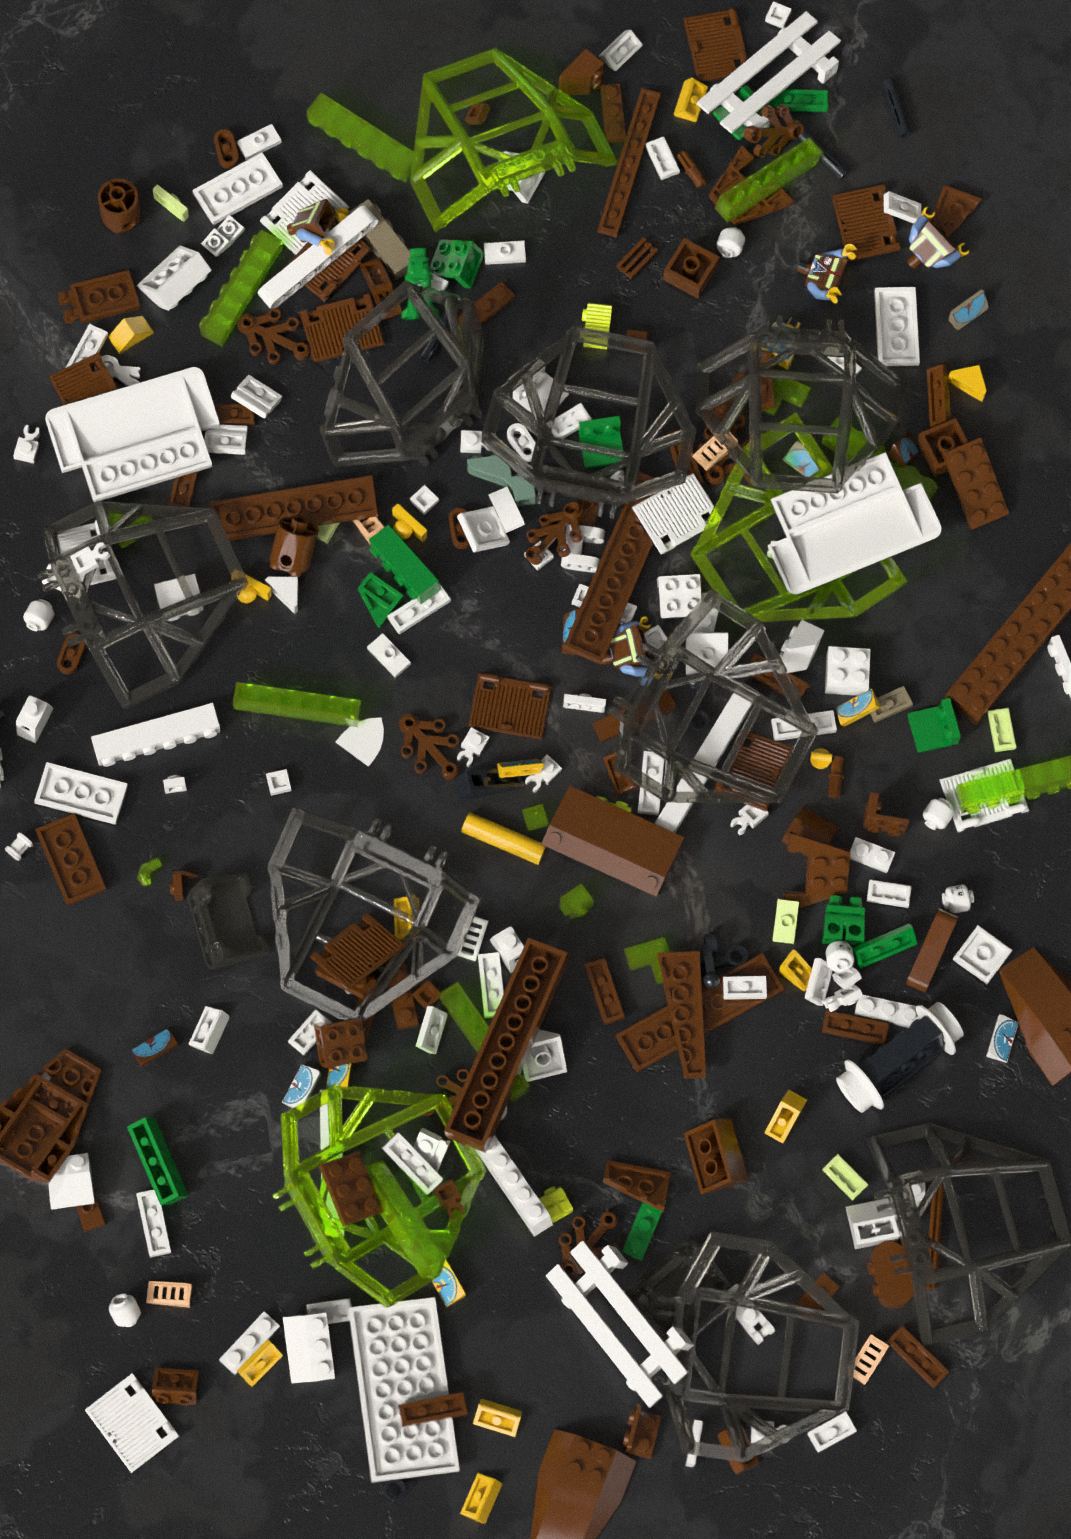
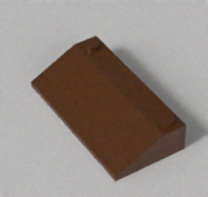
M569 785L541 844L657 897L661 892L685 837Z

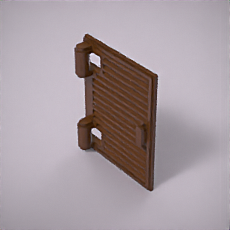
M735 8L683 18L699 82L726 78L737 69L735 68L734 61L740 60L742 65L748 60ZM730 17L731 25L725 26L724 18Z
M885 184L831 195L843 246L853 244L857 248V250L852 251L856 255L855 259H850L847 256V262L901 250L897 240L893 216L884 212ZM878 193L879 201L874 202L873 194ZM889 237L890 245L885 246L884 238Z
M336 217L329 231L339 224ZM360 239L304 286L323 302H327L330 298L329 295L345 282L362 263V259L373 251V248ZM307 242L285 267H287L296 258L303 254L313 244ZM357 247L361 248L356 255L352 254ZM327 282V287L322 291L320 289L321 286Z
M365 294L362 298L358 299L349 298L318 306L315 310L299 311L314 363L385 345L370 294ZM366 305L365 309L357 310L356 308ZM319 317V320H318V321H314V322H310V321H309V319H313V318Z
M99 352L49 375L63 405L118 390ZM95 363L98 370L92 372L89 365Z
M478 673L468 727L542 740L552 687L544 683L525 682L502 678L489 673ZM484 681L494 683L493 690L483 688ZM533 690L543 692V698L532 697Z
M741 728L723 771L717 780L714 793L766 812L794 747ZM745 738L752 740L749 748L743 746ZM727 780L733 782L730 790L724 788Z
M368 913L362 916L363 921L358 925L355 923L351 924L327 942L321 953L314 952L310 956L311 959L348 990L406 947L403 942Z

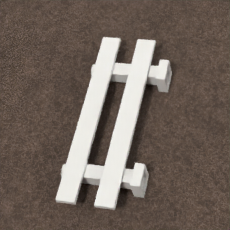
M805 12L787 28L783 27L775 38L722 82L713 85L710 92L697 102V105L708 114L719 105L728 110L730 114L720 121V124L731 134L743 124L745 126L754 125L759 128H769V119L759 116L757 112L811 67L818 72L817 79L822 84L837 73L839 61L835 57L828 60L825 55L836 47L841 40L828 31L813 45H810L801 36L815 26L817 20ZM787 48L798 55L795 60L746 101H741L733 94Z
M581 1241L570 1253L586 1274L574 1283L560 1264H557L546 1277L563 1297L561 1299L563 1304L574 1311L626 1377L627 1385L633 1391L636 1390L648 1407L651 1408L663 1395L650 1379L662 1368L672 1382L676 1384L688 1371L675 1355L680 1350L688 1351L694 1344L681 1328L672 1327L667 1332L669 1338L665 1342L661 1339L610 1274L615 1268L623 1269L629 1264L616 1247L607 1245L602 1250L605 1256L599 1260L588 1245ZM596 1286L651 1354L640 1366L586 1299V1296Z

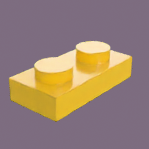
M267 1339L236 1371L253 1387L283 1355Z

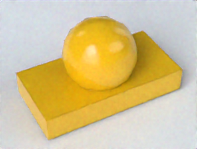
M396 504L392 508V514L398 520L394 524L393 530L402 540L408 539L412 534L421 542L427 538V529L401 505Z
M237 569L233 571L231 575L232 582L239 585L236 594L242 603L253 602L257 595L269 601L272 595L271 587Z

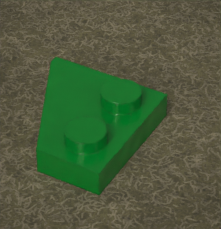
M371 572L358 587L365 605L379 628L387 620V616L394 611L404 598L400 592Z

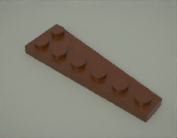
M700 951L657 953L684 1079L706 1078Z

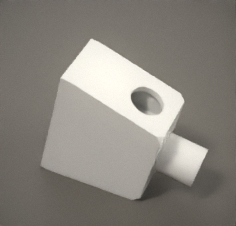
M29 695L16 720L17 735L36 743L53 711V707Z
M510 926L494 935L490 942L495 950L499 952L500 958L511 974L518 960H514L520 957L524 946Z

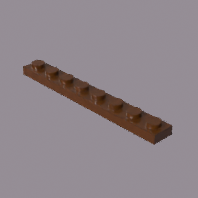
M641 88L600 220L598 233L616 238L618 236L661 93Z

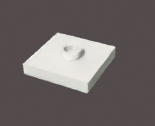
M494 506L460 513L457 516L473 552L507 546L510 543Z
M686 632V674H728V632Z
M977 926L953 960L988 984L1012 952V949L980 926Z

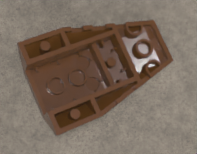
M1033 947L998 969L1006 993L1010 998L1014 1014H1016L1021 1033L1025 1038L1027 1049L1050 1084L1054 1086L1071 1074V980Z
M64 1049L48 1062L39 1073L34 1074L25 1085L13 1092L10 1098L5 1099L0 1104V1163L31 1181L50 1183L74 1148L101 1069Z
M554 1429L538 1472L531 1539H596L620 1505L636 1461L610 1447L576 1434Z

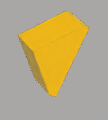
M143 316L124 318L108 336V339L120 354L154 332Z
M979 365L950 372L948 377L950 384L981 402L984 400L986 387Z
M793 949L781 964L778 973L802 991H806L812 968Z

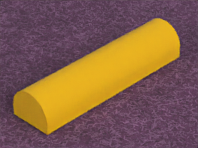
M471 812L467 815L462 827V833L539 865L547 848L537 840Z

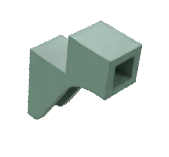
M494 453L488 457L478 455L467 459L469 474L508 487L516 506L535 504L536 496L532 474L518 473L511 477L508 454Z

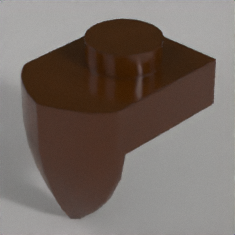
M186 869L173 870V882H169L170 895H174L175 901L184 900L183 880L198 877V873Z

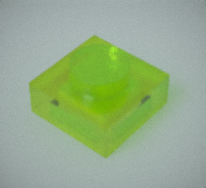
M543 804L522 810L528 831L548 826L549 823Z

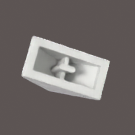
M267 577L265 579L266 585L271 587V591L296 614L298 612V577Z

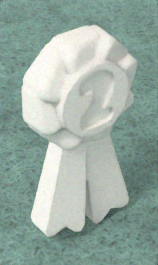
M110 355L101 357L112 379L117 378L126 386L140 383L136 380L140 379V367L120 366L117 359Z

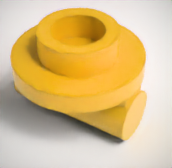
M823 748L811 751V764L817 769H825L832 761V754Z

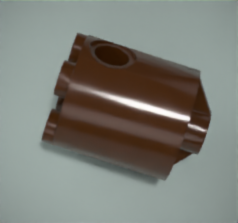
M118 178L109 180L101 186L98 192V204L102 221L106 227L114 233H121L134 228L141 220V209L136 187L131 182Z
M299 515L280 519L269 559L271 562L270 567L275 570L287 571L295 577H300L303 572L308 571L319 533L318 527L306 517Z

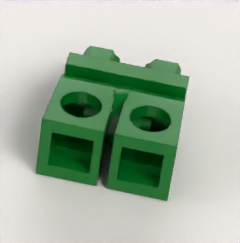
M831 895L825 910L822 943L831 944L835 941H842L843 931H845L844 941L849 943L850 946H858L864 943L865 908H862V898L851 897L849 906H841L842 897Z

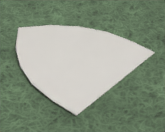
M369 718L355 723L341 734L336 743L369 766L379 753L383 742L384 728L382 718Z

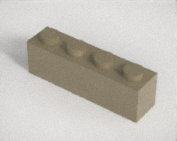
M368 199L351 210L349 215L360 206L366 205L379 220L378 224L363 236V239L373 248V252L397 281L407 274L410 249L408 250L404 245L405 242L401 235H396L392 230L393 226L387 218L384 220L381 216L379 207L375 203L372 204Z

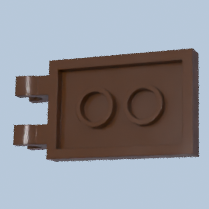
M129 270L70 284L71 290L58 292L60 306L67 305L70 302L73 306V309L64 310L66 324L73 323L77 319H80L81 324L140 309V303Z

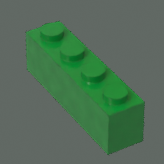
M389 525L369 538L371 546L369 550L372 555L382 560L381 563L388 572H393L397 583L400 586L404 585L408 589L407 593L412 600L417 599L420 604H423L441 590L436 577Z
M145 1117L127 1126L160 1205H172L188 1197V1193L156 1119Z

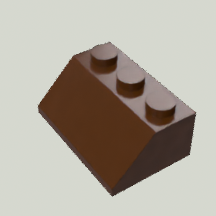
M731 1118L714 1119L683 1133L701 1195L730 1188L749 1180Z

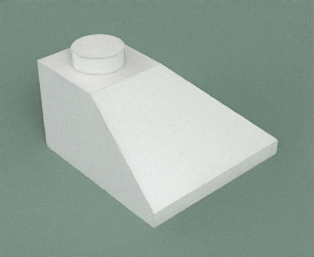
M543 1030L538 1031L522 1069L526 1082L567 1072L560 1034Z
M88 1153L68 1156L49 1183L51 1210L94 1203L91 1165Z

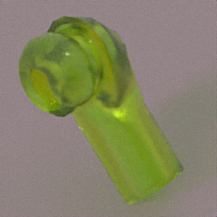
M158 857L144 863L140 867L137 879L142 886L149 885L151 883V872L162 867Z

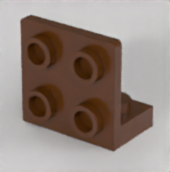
M871 792L866 803L863 828H867V831L873 833L884 831L888 832L891 836L904 835L909 820L880 815L882 801H878V793Z
M360 1018L330 1024L322 1022L313 1024L320 1066L331 1068L367 1060Z
M637 1405L636 1410L631 1409L628 1425L632 1427L631 1431L626 1430L622 1445L626 1447L625 1453L651 1460L661 1420L660 1415L641 1411V1405Z

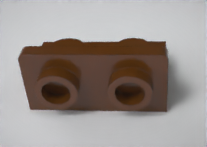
M155 1368L152 1385L153 1402L195 1405L199 1371Z

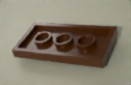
M981 437L942 452L970 529H975L1009 514Z
M75 813L35 829L67 906L106 891Z

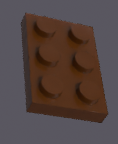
M360 1151L319 1166L342 1227L383 1212Z

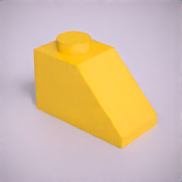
M788 1089L773 1115L765 1134L784 1143L807 1099Z

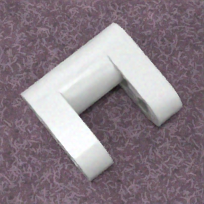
M567 525L566 541L571 553L567 557H562L561 566L566 569L594 573L600 559L581 555L583 542L603 543L605 531L601 528L579 525L583 539L575 543L569 535L571 525Z

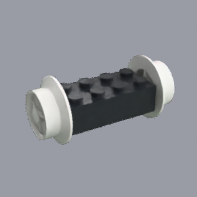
M936 1002L928 1009L918 1005L916 1012L919 1019L914 1020L907 1030L897 1033L890 1043L880 1046L874 1055L863 1059L859 1066L850 1060L844 1062L846 1072L836 1078V1081L842 1093L859 1112L863 1113L871 1106L883 1109L884 1103L882 1098L942 1052L946 1051L951 1055L956 1053L954 1043L963 1037V1030L953 1014L943 1004Z

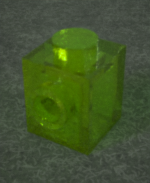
M581 883L560 897L561 905L559 907L565 916L569 915L571 919L576 916L581 918L593 906V899Z

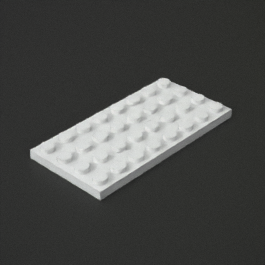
M435 1297L350 1307V1326L371 1482L459 1472L452 1418L402 1428L398 1410L399 1404L449 1395Z

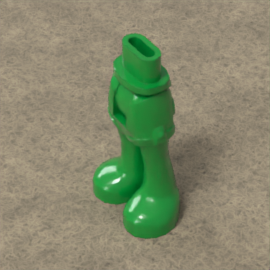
M426 248L410 249L407 275L405 276L408 284V305L402 311L401 319L412 320L420 318L418 284H421L422 318H440L439 310L434 307L432 301L431 281L433 280V275L428 263L429 257H426Z

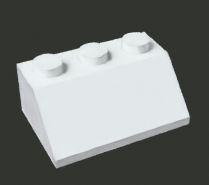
M179 246L146 276L137 287L157 306L169 311L177 306L181 298L190 294L196 284L205 280L211 269L199 252Z
M326 1311L283 1317L291 1383L334 1379L335 1373Z

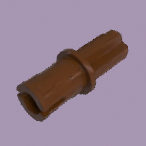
M684 150L677 155L678 160L686 170L685 174L689 175L697 189L705 186L708 180L700 171L699 165L694 163L687 151Z
M840 756L832 757L831 772L828 774L830 779L828 796L834 799L840 797L842 780H844L843 768L845 758Z

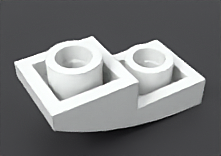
M229 215L217 230L213 229L201 244L218 257L244 232L245 228Z
M508 487L489 494V498L506 533L525 525Z

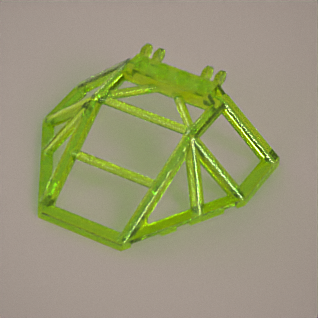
M497 48L423 74L410 183L435 232L439 231L440 228L446 227L449 222L490 191L499 189L504 197L509 196L507 185L511 184L515 193L520 192L518 181L553 168L558 176H563V164H566L570 172L575 171L576 168L573 161L601 164L606 167L617 164V160L591 110ZM493 62L513 81L449 105L436 84L437 82ZM516 89H520L541 110V112L473 137H469L454 113L455 111ZM541 92H543L544 94H546L547 97L545 98V97L541 94ZM432 101L453 135L427 136ZM560 118L583 121L598 152L575 149ZM543 120L531 150L511 156L479 144L480 142ZM550 126L557 140L542 145ZM425 148H444L423 164ZM463 151L479 185L441 213L425 179ZM477 152L501 161L490 164L485 168Z
M796 412L744 446L741 456L734 466L696 546H694L690 554L735 624L857 617L908 583L892 557H888L879 562L890 579L855 602L841 581L852 573L800 594H791L786 589L748 530L775 514L771 499L784 494L758 454L794 431L819 470L787 492L836 473ZM749 464L767 491L740 485ZM733 496L765 504L716 533ZM742 534L780 593L742 610L706 556V554ZM832 591L841 603V607H823ZM817 592L808 608L775 610Z
M332 1085L281 1114L285 1188L274 1193L272 1196L276 1199L282 1197L287 1192L290 1195L291 1200L282 1203L279 1208L283 1211L295 1204L317 1244L306 1250L304 1254L311 1256L318 1250L322 1253L323 1257L311 1263L312 1268L324 1262L329 1263L386 1308H389L440 1276L443 1270L441 1269L443 1263L451 1252L460 1231L459 1227L463 1218L467 1216L471 1207V1200L487 1170L474 1148L453 1141L469 1172L454 1181L459 1194H461L462 1201L459 1203L462 1204L465 1214L463 1215L460 1210H455L453 1212L455 1219H449L445 1230H406L441 1206L436 1195L429 1198L410 1177L409 1179L422 1201L420 1205L382 1230L379 1229L373 1216L365 1219L370 1230L354 1224L342 1227L340 1220L333 1218L326 1205L328 1189L323 1176L320 1190L318 1191L309 1172L323 1163L340 1158L339 1154L383 1133L389 1141L395 1135L392 1131L393 1128L434 1109L446 1128L453 1108L447 1097L443 1094L430 1095L410 1093V1091H387L378 1088ZM341 1099L360 1100L343 1125ZM374 1102L412 1105L355 1132ZM327 1104L329 1145L299 1163L297 1121ZM341 1230L367 1239L350 1249ZM406 1242L439 1244L432 1260L429 1261ZM383 1244L421 1271L391 1291L354 1264L355 1261Z

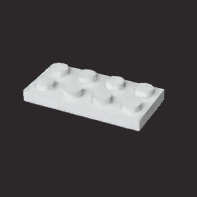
M260 153L193 190V194L211 223L215 225L226 219L229 215L231 216L283 188V184L264 154Z
M915 287L875 288L878 366L919 365Z
M47 762L34 802L35 804L116 825L128 784Z

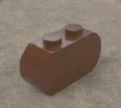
M892 1241L880 1243L874 1248L869 1262H867L868 1273L873 1275L874 1279L872 1284L874 1297L878 1296V1300L883 1306L890 1309H899L909 1303L915 1292L905 1248Z

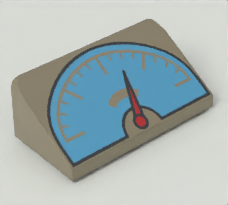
M979 290L950 312L949 321L957 330L963 328L988 309L984 291Z
M799 441L794 443L783 461L811 482L821 479L829 467L828 463Z

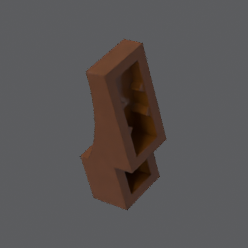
M377 258L360 264L361 271L382 319L401 314L400 302L380 259Z

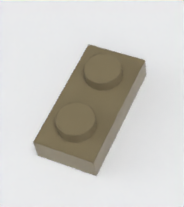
M903 686L878 697L877 700L881 708L870 714L876 723L912 707L913 703Z

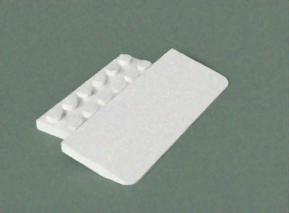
M196 367L51 409L45 418L62 473L82 467L93 502L212 467L201 431L220 426L204 373Z
M885 452L772 498L771 503L787 538L768 545V549L788 592L800 594L933 540L941 534V525L922 484L919 483L902 490Z

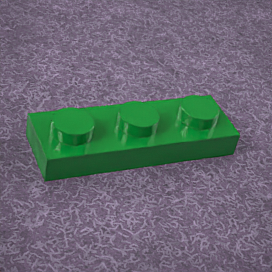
M784 89L767 105L773 107L775 111L778 105L783 104L789 108V111L827 112L828 90Z
M909 923L855 946L852 950L857 966L861 969L917 945V940L913 927Z
M642 1202L622 1250L623 1254L642 1261L662 1211Z

